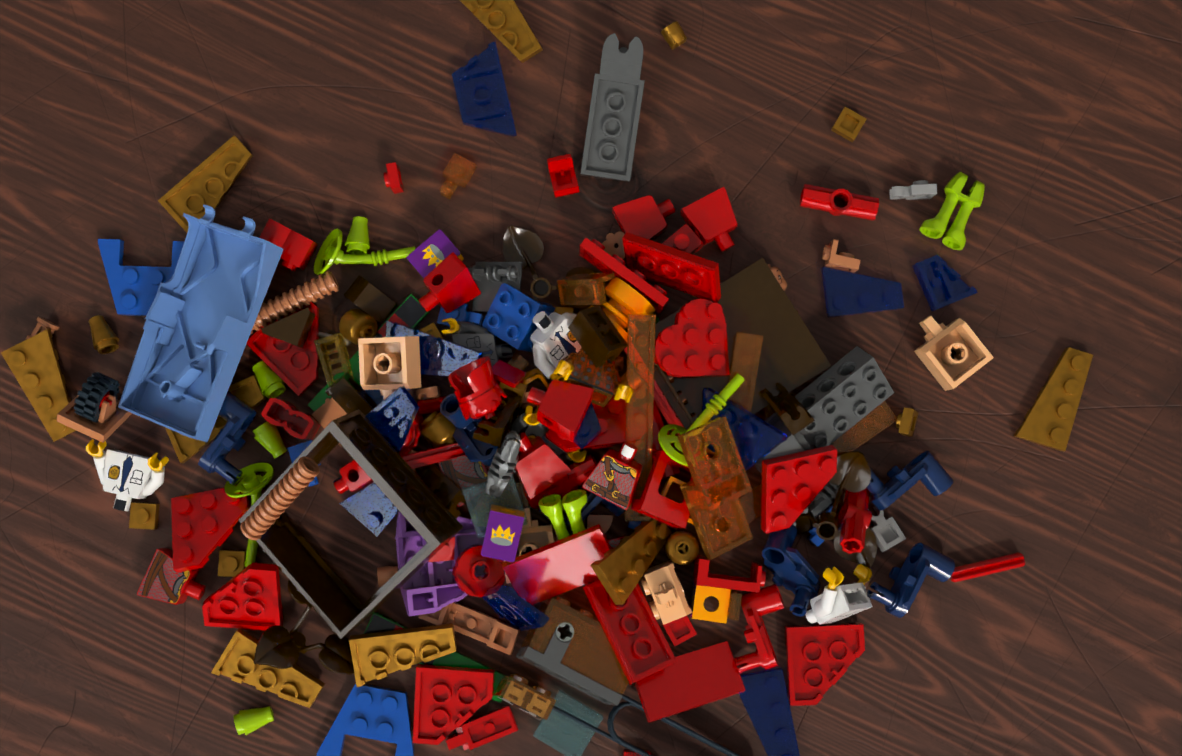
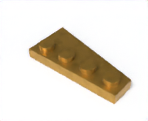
M460 0L522 63L543 50L514 0Z
M234 135L162 196L158 202L187 233L189 225L183 214L186 213L200 219L205 215L203 204L211 206L215 210L253 155Z
M49 328L1 352L53 442L76 430L57 422V414L71 402V398L67 394L65 377L60 370L58 353L54 349L51 339L53 336Z
M1070 347L1064 349L1051 371L1048 381L1041 388L1037 395L1038 398L1032 408L1028 410L1024 417L1025 420L1015 432L1014 437L1055 450L1066 451L1093 358L1092 354Z
M255 375L230 385L228 391L252 409L266 399L262 395ZM218 415L208 442L189 438L165 427L179 462L185 463L213 441L227 421Z
M648 517L634 529L633 534L625 536L620 540V544L616 548L609 549L604 553L605 557L601 560H596L590 565L615 605H623L671 535L672 532L668 525Z
M453 623L352 635L349 638L357 687L363 686L366 682L373 679L385 678L388 674L395 671L407 670L417 663H426L456 652L457 648Z
M238 629L211 673L230 677L232 681L240 684L243 682L255 686L257 690L278 694L280 698L310 708L325 683L296 664L287 669L254 664L255 650L259 640L244 630Z

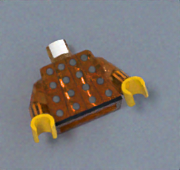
M582 347L578 353H570L561 359L553 371V374L556 375L558 373L564 377L563 382L594 389L592 403L602 407L608 403L613 395H615L614 400L618 401L622 398L626 403H629L634 392L630 386L622 384L618 371L615 369V360L611 362L608 359L602 367L596 368Z

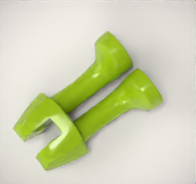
M958 172L945 186L946 198L938 214L932 219L925 220L919 229L922 234L929 238H941L956 204L961 205L954 222L942 239V243L953 250H963L966 243L964 234L966 223L973 208L981 206L985 189L984 183L976 180L967 196L962 194L961 191L968 178V175L962 172Z
M585 490L571 491L563 499L558 494H552L539 501L540 510L549 517L558 540L569 536L563 517V508L569 519L573 534L585 530L581 515V509L587 503Z

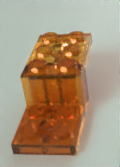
M726 416L718 417L677 436L693 478L692 481L681 485L680 488L706 559L711 560L753 539L739 497L753 490ZM709 444H712L715 449V454L712 458H709L706 452ZM721 517L725 521L723 531H719L717 527V522Z

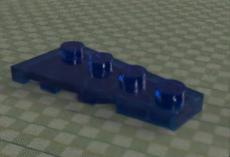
M386 321V337L419 336L421 374L449 376L460 367L483 357V352L394 321Z
M782 668L741 675L746 691L739 693V696L767 756H800Z

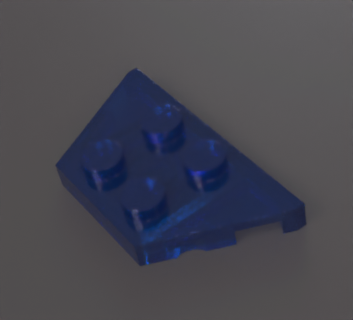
M491 42L486 50L478 56L475 55L468 61L466 66L460 67L452 74L462 122L467 126L514 137L517 136L496 42Z
M711 388L703 389V411L706 409V403L710 404L709 400L711 398L714 399L713 396L715 394H719ZM729 399L726 401L727 405L725 407L722 406L723 409L721 411L718 410L719 414L713 415L702 428V445L742 471L751 468L757 463L758 459L768 455L772 448L788 438L787 434Z
M508 585L490 588L482 597L500 618L505 617L511 622V626L520 631L544 627L550 619L518 596V593Z

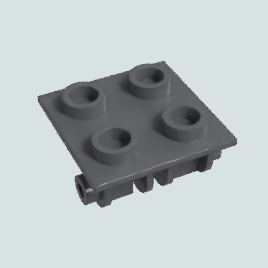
M476 262L473 267H470L469 272L481 292L480 295L473 298L472 311L488 312L503 283L509 284L521 291L523 262Z

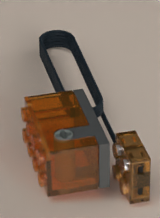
M559 596L556 599L544 600L516 658L606 705H616L609 713L607 720L610 734L554 706L556 700L550 697L552 694L550 691L540 686H533V688L528 686L529 681L517 674L503 676L494 692V696L538 719L547 720L551 711L554 710L641 756H653L625 742L617 736L614 730V718L621 708L634 706L642 711L644 709L641 703L624 695L629 682L600 622L593 620L594 615L580 608L578 611L571 608V603ZM621 698L627 701L619 703ZM668 717L659 719L728 756H740Z

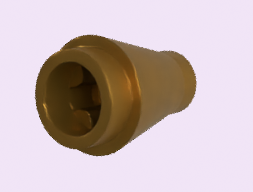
M98 315L89 319L94 349L98 350L99 354H109L119 348V338L107 324L104 317Z

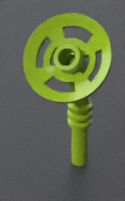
M336 228L327 236L317 254L314 263V273L317 275L323 274L333 263L336 265L339 263L374 264V266H377L378 263L383 265V262L389 264V261L406 258L416 248L413 246L392 251L383 249L382 252L378 250L377 253L372 251L371 254H344V251L340 250L342 231Z
M737 373L718 395L715 394L713 396L714 399L711 398L709 400L710 404L706 403V409L688 429L675 424H668L662 427L658 434V440L663 451L672 460L681 465L694 467L701 464L705 458V450L696 435L713 415L719 414L718 410L721 411L723 409L722 406L725 407L727 405L726 401L745 379ZM675 429L670 435H667L669 430ZM671 443H674L675 447H676L679 451L684 452L683 455L680 454L679 452H677V451L671 446ZM699 450V455L697 457H693L692 455H694Z
M255 463L240 469L243 474L241 477L237 476L239 480L234 485H231L229 481L226 482L224 487L226 494L232 498L250 495L252 506L262 496V488L270 482L274 475V469L268 463ZM256 472H267L263 477L256 475ZM248 539L244 567L255 563L258 548L256 540Z

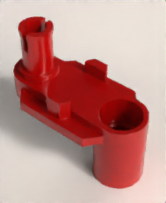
M773 584L761 588L759 593L749 592L739 596L748 623L744 631L748 644L755 642L757 647L755 652L734 658L739 673L759 666L766 670L779 666L762 619L763 615L785 608L778 586Z

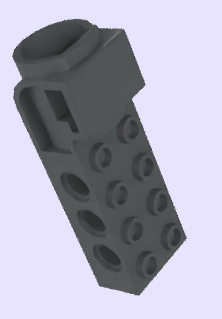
M856 346L795 396L815 421L795 435H792L775 413H773L752 432L750 436L751 444L743 450L762 475V460L831 445L890 397L894 391L874 357Z

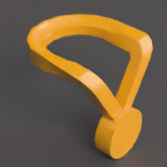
M538 368L526 372L523 384L527 385L533 380L540 378L546 389H548L550 383L547 382L545 376Z

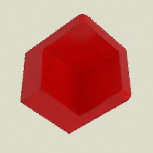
M498 360L492 366L493 376L498 384L502 382L515 388L519 383L524 382L526 372L501 360Z

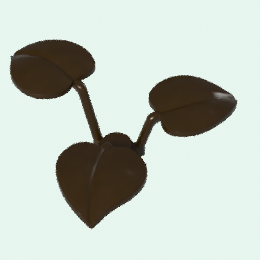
M509 226L503 238L505 262H523L522 270L527 266L530 268L534 279L530 287L534 300L537 301L538 298L547 297L552 290L567 289L566 299L569 304L578 309H587L591 305L594 306L596 304L595 299L597 297L602 298L606 294L604 292V288L608 285L606 280L596 271L586 267H576L569 270L566 274L567 285H552L547 278H539L532 263L538 262L543 256L544 246L540 237L532 231L515 226Z
M848 451L837 456V472L829 482L838 485L839 488L831 512L821 514L817 520L812 513H808L809 507L807 506L793 525L796 527L797 533L802 534L810 529L811 519L813 527L816 528V533L821 539H834V549L839 556L848 561L871 568L877 553V540L873 530L868 526L865 534L864 549L860 553L849 554L842 551L843 548L840 545L841 527L839 528V519L836 516L844 488L849 492L856 493L864 490L870 483L871 469L863 453Z
M289 580L288 591L290 596L299 604H307V607L294 628L290 630V634L286 628L277 625L265 630L256 646L254 664L287 669L296 664L299 652L304 654L309 650L320 648L322 650L319 653V661L326 669L338 674H354L349 639L345 636L340 639L337 634H331L325 639V644L305 645V636L298 632V629L312 609V605L297 591L294 584Z

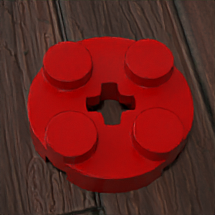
M475 545L465 549L458 556L452 571L458 587L469 596H491L502 587L505 581L504 561L482 556V545ZM484 565L485 569L483 572L485 576L476 577L475 567Z

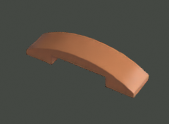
M456 602L443 607L435 613L422 614L418 617L435 625L453 623L454 631L486 643L487 646L508 655H512L520 632L519 629L499 619Z

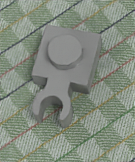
M926 180L915 181L913 185L907 187L894 186L892 189H889L890 200L931 199L937 194V184H928Z
M874 506L873 508L877 512V516L872 515L871 523L874 527L871 529L876 536L877 545L883 553L904 541L906 537L893 517L886 520L884 511L878 510Z

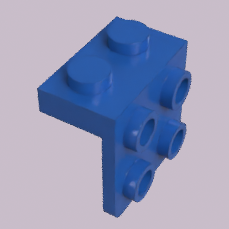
M503 283L488 310L482 326L517 350L533 352L532 348L534 345L530 337L538 328L533 323V317L541 311H544L549 316L554 312L555 307L545 302L536 301L513 286Z

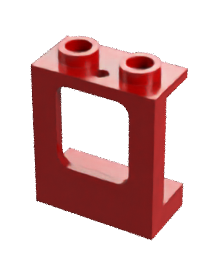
M662 448L661 450L650 451L649 455L654 456L655 460L641 499H633L630 509L673 528H686L705 470L698 466L689 467L675 462ZM667 463L692 474L681 503L666 498L658 492Z
M698 555L695 559L693 581L696 585L758 593L760 592V586L764 587L766 571H762V566L757 562H752L750 578L708 573L710 560L702 555Z

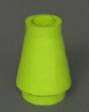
M353 217V222L345 242L349 254H367V250L370 249L368 219L365 217Z
M260 361L252 367L263 396H267L268 399L277 398L285 392V382L264 361Z
M265 422L253 430L255 434L254 439L272 454L274 459L287 451L277 426Z
M271 706L239 710V713L233 716L238 735L244 733L248 735L267 723L274 721Z

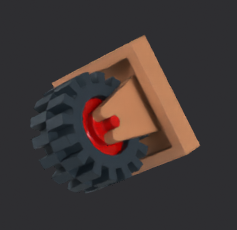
M96 372L87 378V383L82 384V390H79L77 396L57 414V422L104 443L132 413L118 407L120 402L116 395L119 393L118 387L120 384L118 381Z

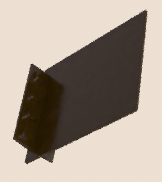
M763 258L720 284L721 298L718 303L722 306L726 321L730 375L673 377L666 375V372L661 370L658 364L654 363L651 352L653 341L664 328L675 324V316L681 309L631 339L633 346L647 366L649 373L652 374L663 395H665L677 414L676 417L680 419L686 429L706 409V403L710 404L709 400L711 398L714 399L713 396L715 394L718 395L737 373L745 379L726 401L727 405L725 407L722 406L723 409L721 411L718 410L719 414L713 415L696 435L702 445L707 444L768 406V403L760 393L765 388L772 393V396H777L780 390L777 388L776 383H781L790 392L831 367L828 359Z

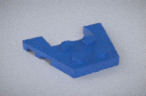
M98 239L100 253L118 315H147L156 297L160 282L165 283L172 278L185 241H173L171 267L123 266L124 241L120 239Z
M355 684L316 756H342L345 735L397 744L395 756H414L407 692L368 684L357 687Z

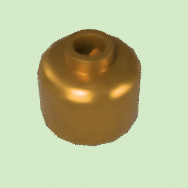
M351 309L342 316L339 330L345 339L358 345V338L375 337L377 322L368 313L360 309Z
M435 410L421 423L423 426L421 429L422 436L434 448L456 441L453 437L456 427L441 412L437 413Z
M676 531L668 537L665 543V552L674 563L687 565L698 556L699 543L691 533Z

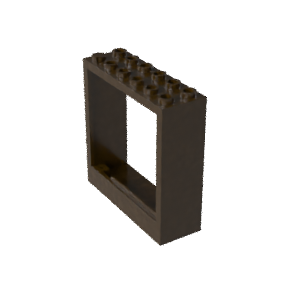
M360 409L332 420L238 520L240 523L245 521L274 486L293 468V465L298 462L299 458H311L319 465L340 443L423 537L427 544L364 604L360 602L284 513L276 519L275 523L267 529L259 540H256L262 550L269 555L279 567V570L288 577L297 591L307 599L313 609L320 614L330 626V629L340 639L367 620L463 528Z

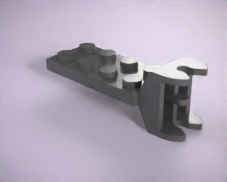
M613 33L607 37L603 45L600 74L595 73L580 174L630 182L645 80H640L643 63V44L635 36L629 43V49L626 47L618 49L619 40L616 34Z

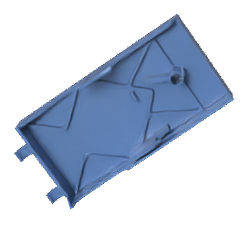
M203 204L205 215L202 218L198 219L186 213L183 214L188 221L189 228L175 272L169 281L165 283L160 282L156 297L145 317L144 332L118 407L189 438L208 442L284 249L267 240L252 236L256 225L251 218L243 216L245 227L240 231L214 223V208Z

